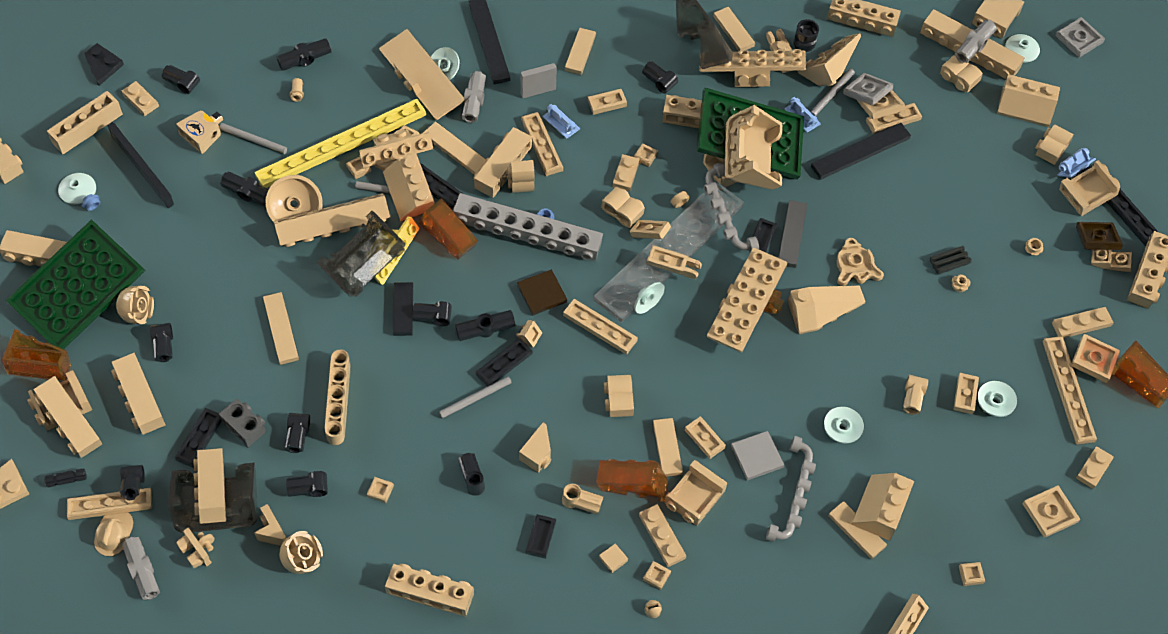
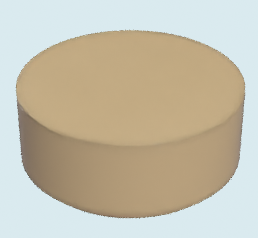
M683 191L675 195L671 199V204L674 208H679L687 203L689 200L688 194Z

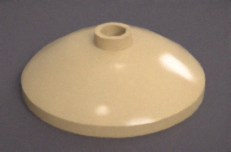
M287 175L278 179L269 188L266 196V210L272 221L322 209V196L318 187L311 180L300 175ZM295 200L298 205L296 207H292L290 205V202Z

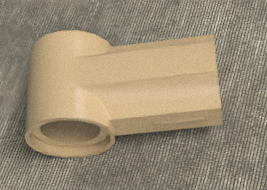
M908 375L903 410L907 414L914 415L920 413L923 396H925L928 386V379Z
M568 484L564 488L562 503L565 507L571 509L576 507L597 515L603 500L602 496L581 490L576 484ZM574 494L576 498L572 499L569 498L567 495Z

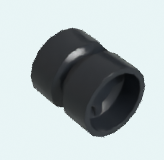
M805 19L798 23L793 41L796 49L810 52L815 48L819 33V26L815 21Z

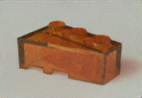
M442 198L424 212L419 222L426 231L458 260L474 248L478 242Z
M14 329L2 358L7 374L46 379H51L55 376L57 380L65 381L67 378L65 373L69 372L71 368V362L66 350L47 342L42 343L31 335L28 337L21 334L17 329Z
M1135 340L1119 359L1112 374L1159 409L1168 398V374Z
M608 459L607 461L600 460L596 483L601 491L622 495L632 492L640 494L639 498L646 499V495L659 497L658 501L665 502L668 479L660 464L656 461L637 462L631 459L627 461Z

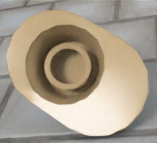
M128 512L105 515L96 529L94 540L95 548L100 554L114 556L123 550L122 543L129 538L134 523L132 516Z

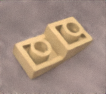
M1092 249L1091 264L1093 266L1108 270L1131 272L1132 252Z

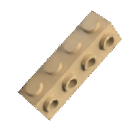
M832 0L827 19L893 37L901 11L862 0Z
M106 91L47 130L52 144L62 154H65L123 115L119 102Z
M666 95L662 122L699 128L702 100Z
M514 127L510 132H507L501 144L494 148L491 157L485 160L481 170L475 173L473 177L474 188L494 198L508 179L507 167H511V162L522 161L531 149L532 136Z
M1154 231L1148 239L1127 301L1148 309L1152 303L1156 304L1160 296L1158 289L1162 288L1165 282L1163 274L1168 271L1167 235Z
M135 353L112 361L114 369L111 372L115 381L119 380L121 383L118 386L121 396L127 397L128 401L124 403L128 412H133L135 416L131 418L135 429L140 428L144 435L165 426V422Z
M55 376L33 389L37 395L34 399L40 407H46L48 410L45 413L51 423L56 421L59 426L56 430L63 439L65 437L68 438L70 441L68 447L74 455L78 453L82 458L102 445L99 437Z
M222 448L197 450V459H194V471H198V473H194V485H198V488H194L195 500H198V503H194L195 516L199 515L200 524L225 522Z
M393 564L385 585L386 594L464 617L467 616L474 595V588L465 581H459L458 583L444 575H439L438 577L431 575L429 571L423 569L419 571L411 569L406 564Z

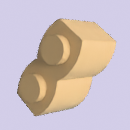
M955 55L942 65L940 71L945 80L954 83L958 90L966 93L980 82L983 74L976 66L959 62Z
M1057 125L1048 128L1043 136L1045 139H1040L1035 147L1037 149L1036 156L1055 165L1070 144L1074 134Z
M533 160L511 162V167H507L508 188H512V193L533 192L535 178Z
M615 187L602 200L601 208L607 214L616 218L628 228H631L644 214L645 209L640 200L630 197L625 189Z
M631 375L607 376V382H604V394H608V399H605V411H609L610 417L633 416L634 403Z

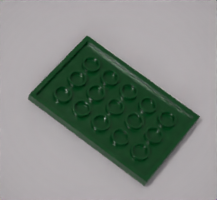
M706 87L702 92L697 152L725 159L727 120L730 116L755 105L782 123L781 138L771 144V172L776 171L782 176L796 180L800 178L804 116Z
M91 219L6 301L61 353L118 298L121 291L134 283L146 270Z

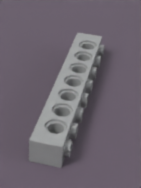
M462 193L459 194L453 210V221L458 224L473 226L478 230H487L496 235H505L514 240L526 241L532 245L544 246L549 250H558L567 255L582 257L585 260L596 261L602 243L603 233Z

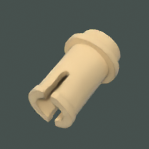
M299 78L292 80V90L289 93L290 98L295 102L301 101L304 97L302 92L303 81Z

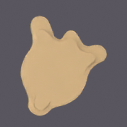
M854 238L845 240L844 246L836 259L837 267L840 271L837 283L845 286L851 278H856L860 284H863L868 279L882 280L884 273L876 267L872 252L869 249L867 251L862 248L861 244Z

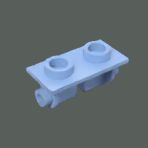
M793 97L790 100L791 105L787 106L785 110L804 116V130L806 133L821 125L817 117L813 116L804 107L799 98Z
M550 104L547 107L548 113L543 115V118L566 139L580 130L575 122L571 121L556 105Z
M1081 148L1073 154V157L1070 156L1060 163L1059 169L1061 172L1057 175L1072 178L1096 159L1089 157V150L1087 148Z

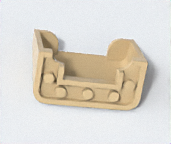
M755 105L730 116L726 122L725 176L735 182L771 190L781 187V174L776 171L771 172V144L781 138L782 123Z

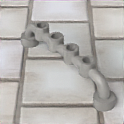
M722 162L714 164V168L706 174L707 184L704 185V191L706 195H712L713 197L710 200L712 210L718 209L720 213L717 214V221L719 225L724 224L726 227L723 230L725 240L731 239L735 247L749 250L750 253L753 248L759 250L758 240L755 236L747 238L746 243L739 240L737 230L732 225L730 214L725 209L724 200L718 193L717 184L713 181V176L716 175L717 178H721L725 175V166Z
M794 436L792 439L790 451L798 453L801 450L804 452L805 458L801 467V474L797 482L786 529L781 532L778 531V526L770 524L765 540L774 542L775 539H787L792 535L795 528L799 529L802 517L798 516L799 509L804 510L807 499L803 498L804 492H809L812 482L807 480L808 475H813L816 464L812 463L813 453L811 448L802 442V438Z

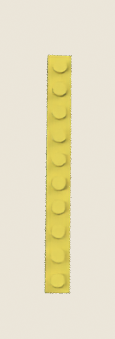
M415 99L255 172V176L261 186L268 188L284 176L297 175L365 144L379 135L387 134L403 125L426 116V111L418 99Z

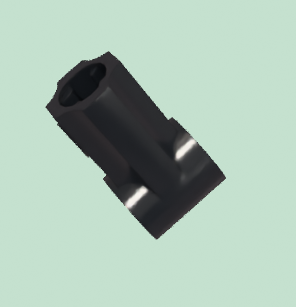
M649 61L642 70V74L653 81L661 93H667L678 83V77L674 72H666L653 61Z
M166 65L163 69L162 78L176 85L185 94H190L200 82L199 76L193 71L188 70L185 72L172 65Z
M439 301L435 304L414 303L413 321H428L438 326H448L450 324L452 305L445 301Z
M171 323L150 325V334L154 345V358L156 361L168 362L173 358L171 344L173 331Z
M289 413L286 451L291 453L303 452L306 432H309L310 414Z
M474 453L462 454L458 458V462L467 485V490L471 495H480L485 490V483ZM474 481L479 482L477 485L471 484Z
M143 465L125 466L120 469V495L127 501L135 500L136 496L139 495L141 483L145 481Z
M314 471L308 476L287 478L286 488L288 497L300 495L322 497L327 495V473L324 471Z

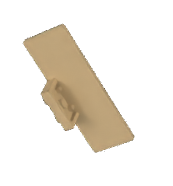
M408 29L379 48L395 69L394 72L397 77L405 81L403 83L406 88L414 92L435 120H439L465 101L464 97Z
M780 49L775 51L741 50L739 52L724 50L722 52L705 51L700 53V72L735 71V87L770 86V71L806 70L805 51L800 49L792 51Z
M753 248L735 283H731L729 286L728 296L726 299L723 298L719 306L720 311L707 334V338L740 353L743 352L787 266V262Z

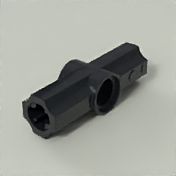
M327 38L308 45L307 43H299L292 51L276 56L280 69L284 71L300 64L302 66H309L316 58L332 53Z
M229 171L223 174L220 182L222 187L237 193L244 201L250 202L252 200L266 206V196L269 189L260 186L251 177L245 179Z
M511 310L493 315L483 313L477 319L455 324L460 341L478 336L486 338L490 337L494 332L516 327Z

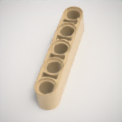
M344 350L334 351L330 362L325 434L327 441L331 445H339L345 438L351 366L348 353ZM337 378H343L341 381H336ZM337 395H341V396H342V397L339 398V399H335V398H334V397L337 396ZM335 413H340L337 417L332 416ZM333 431H338V432H339V433L336 434V435H331V433H332Z

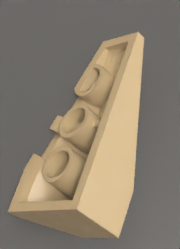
M858 33L844 37L831 46L832 49L818 54L820 58L814 61L813 59L807 61L806 70H797L798 73L818 86H831L835 84L836 80L842 75L861 38V34Z
M860 286L807 287L790 291L788 305L799 334L817 331L823 325L830 321H835L837 317L851 312L866 302Z

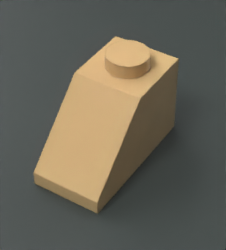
M544 422L519 451V460L538 473L542 468H547L551 462L547 426Z

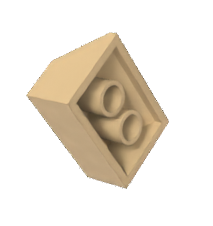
M1008 74L1002 87L997 114L1049 127L1058 101L1060 87Z
M416 153L398 158L383 171L400 221L405 220L407 217H415L435 210L434 200Z
M897 473L871 475L852 525L890 541L897 528L914 481Z

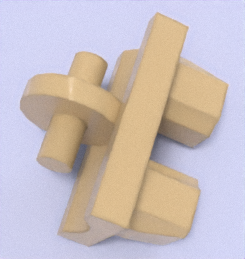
M189 528L183 531L185 536L176 542L182 553L194 548L195 552L187 557L193 568L203 563L207 567L212 562L204 548L208 551L214 549L212 546L214 541L213 535H204L203 532H200L197 535L200 539L198 541Z

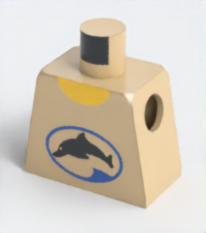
M198 111L176 125L179 135L203 154L221 135L218 124L223 121V117L217 111L210 117L204 111Z

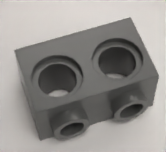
M236 399L219 413L222 423L248 448L266 433L265 421L260 415L255 416L252 413L251 407L246 402L241 403ZM236 414H241L239 417H234ZM255 426L254 429L247 430L248 427Z

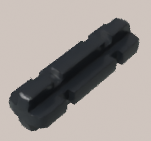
M81 468L77 469L76 472L72 470L57 473L56 476L54 474L45 476V484L49 488L54 487L55 484L59 486L73 483L75 480L83 481L86 480L87 474L85 469Z

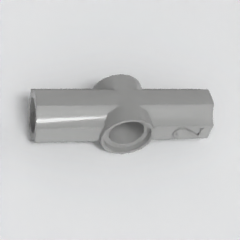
M990 19L984 20L975 31L972 30L968 34L964 43L955 53L959 62L962 64L968 63L977 52L982 51L988 39L996 31L997 27Z
M479 71L471 73L468 88L465 89L462 119L467 123H473L478 120L480 106L483 105L486 75Z
M130 537L122 543L128 560L127 566L133 580L136 581L142 599H153L160 593L153 575L155 573L148 555L146 556L139 537Z

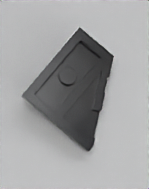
M98 43L85 53V57L99 86L124 65L122 59Z

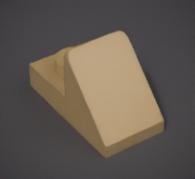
M267 504L260 508L263 514L260 516L264 528L256 531L255 536L258 541L281 546L286 536Z

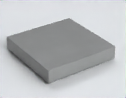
M1082 17L1057 31L1055 35L1078 58L1096 48L1105 40Z
M555 63L521 72L522 98L556 90L557 67Z
M863 73L843 89V94L873 106L893 89V84Z
M768 431L731 444V448L747 481L784 468V463Z

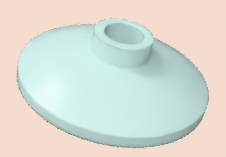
M1023 34L1011 36L1005 44L1006 48L1025 57L1023 63L1034 61L1040 52L1038 43L1032 37Z
M448 47L436 50L431 58L446 77L451 80L459 69L458 54Z
M74 173L65 177L58 187L60 198L65 203L71 205L82 204L83 199L87 195H94L96 192L95 181L91 176L84 173Z
M657 282L642 288L634 305L635 311L642 314L654 307L664 293V285Z
M990 381L980 388L978 403L986 413L995 417H1004L1011 414L1016 408L1017 396L1014 390L1006 383Z
M837 407L826 415L824 428L831 439L847 444L860 438L864 430V423L861 416L855 410L848 407ZM844 426L846 430H842L839 427Z

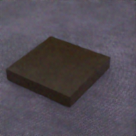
M1077 222L1076 229L1084 249L1122 250L1123 244L1113 222Z
M552 269L517 282V286L532 316L567 303V297Z

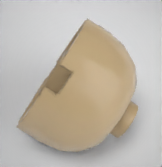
M130 286L120 292L116 308L123 320L132 324H145L147 317L151 318L154 310V299L147 292L150 291L149 288L145 286Z
M299 531L283 541L279 556L282 565L289 572L305 574L319 567L323 551L320 542L314 535L310 536L306 531Z

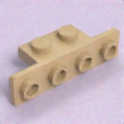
M400 129L395 131V133L389 135L382 134L374 138V147L360 150L359 154L362 166L366 168L413 153L417 154L433 149V144L429 132L411 136L408 129Z

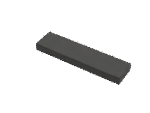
M789 200L779 259L786 261L788 267L796 268L808 203Z

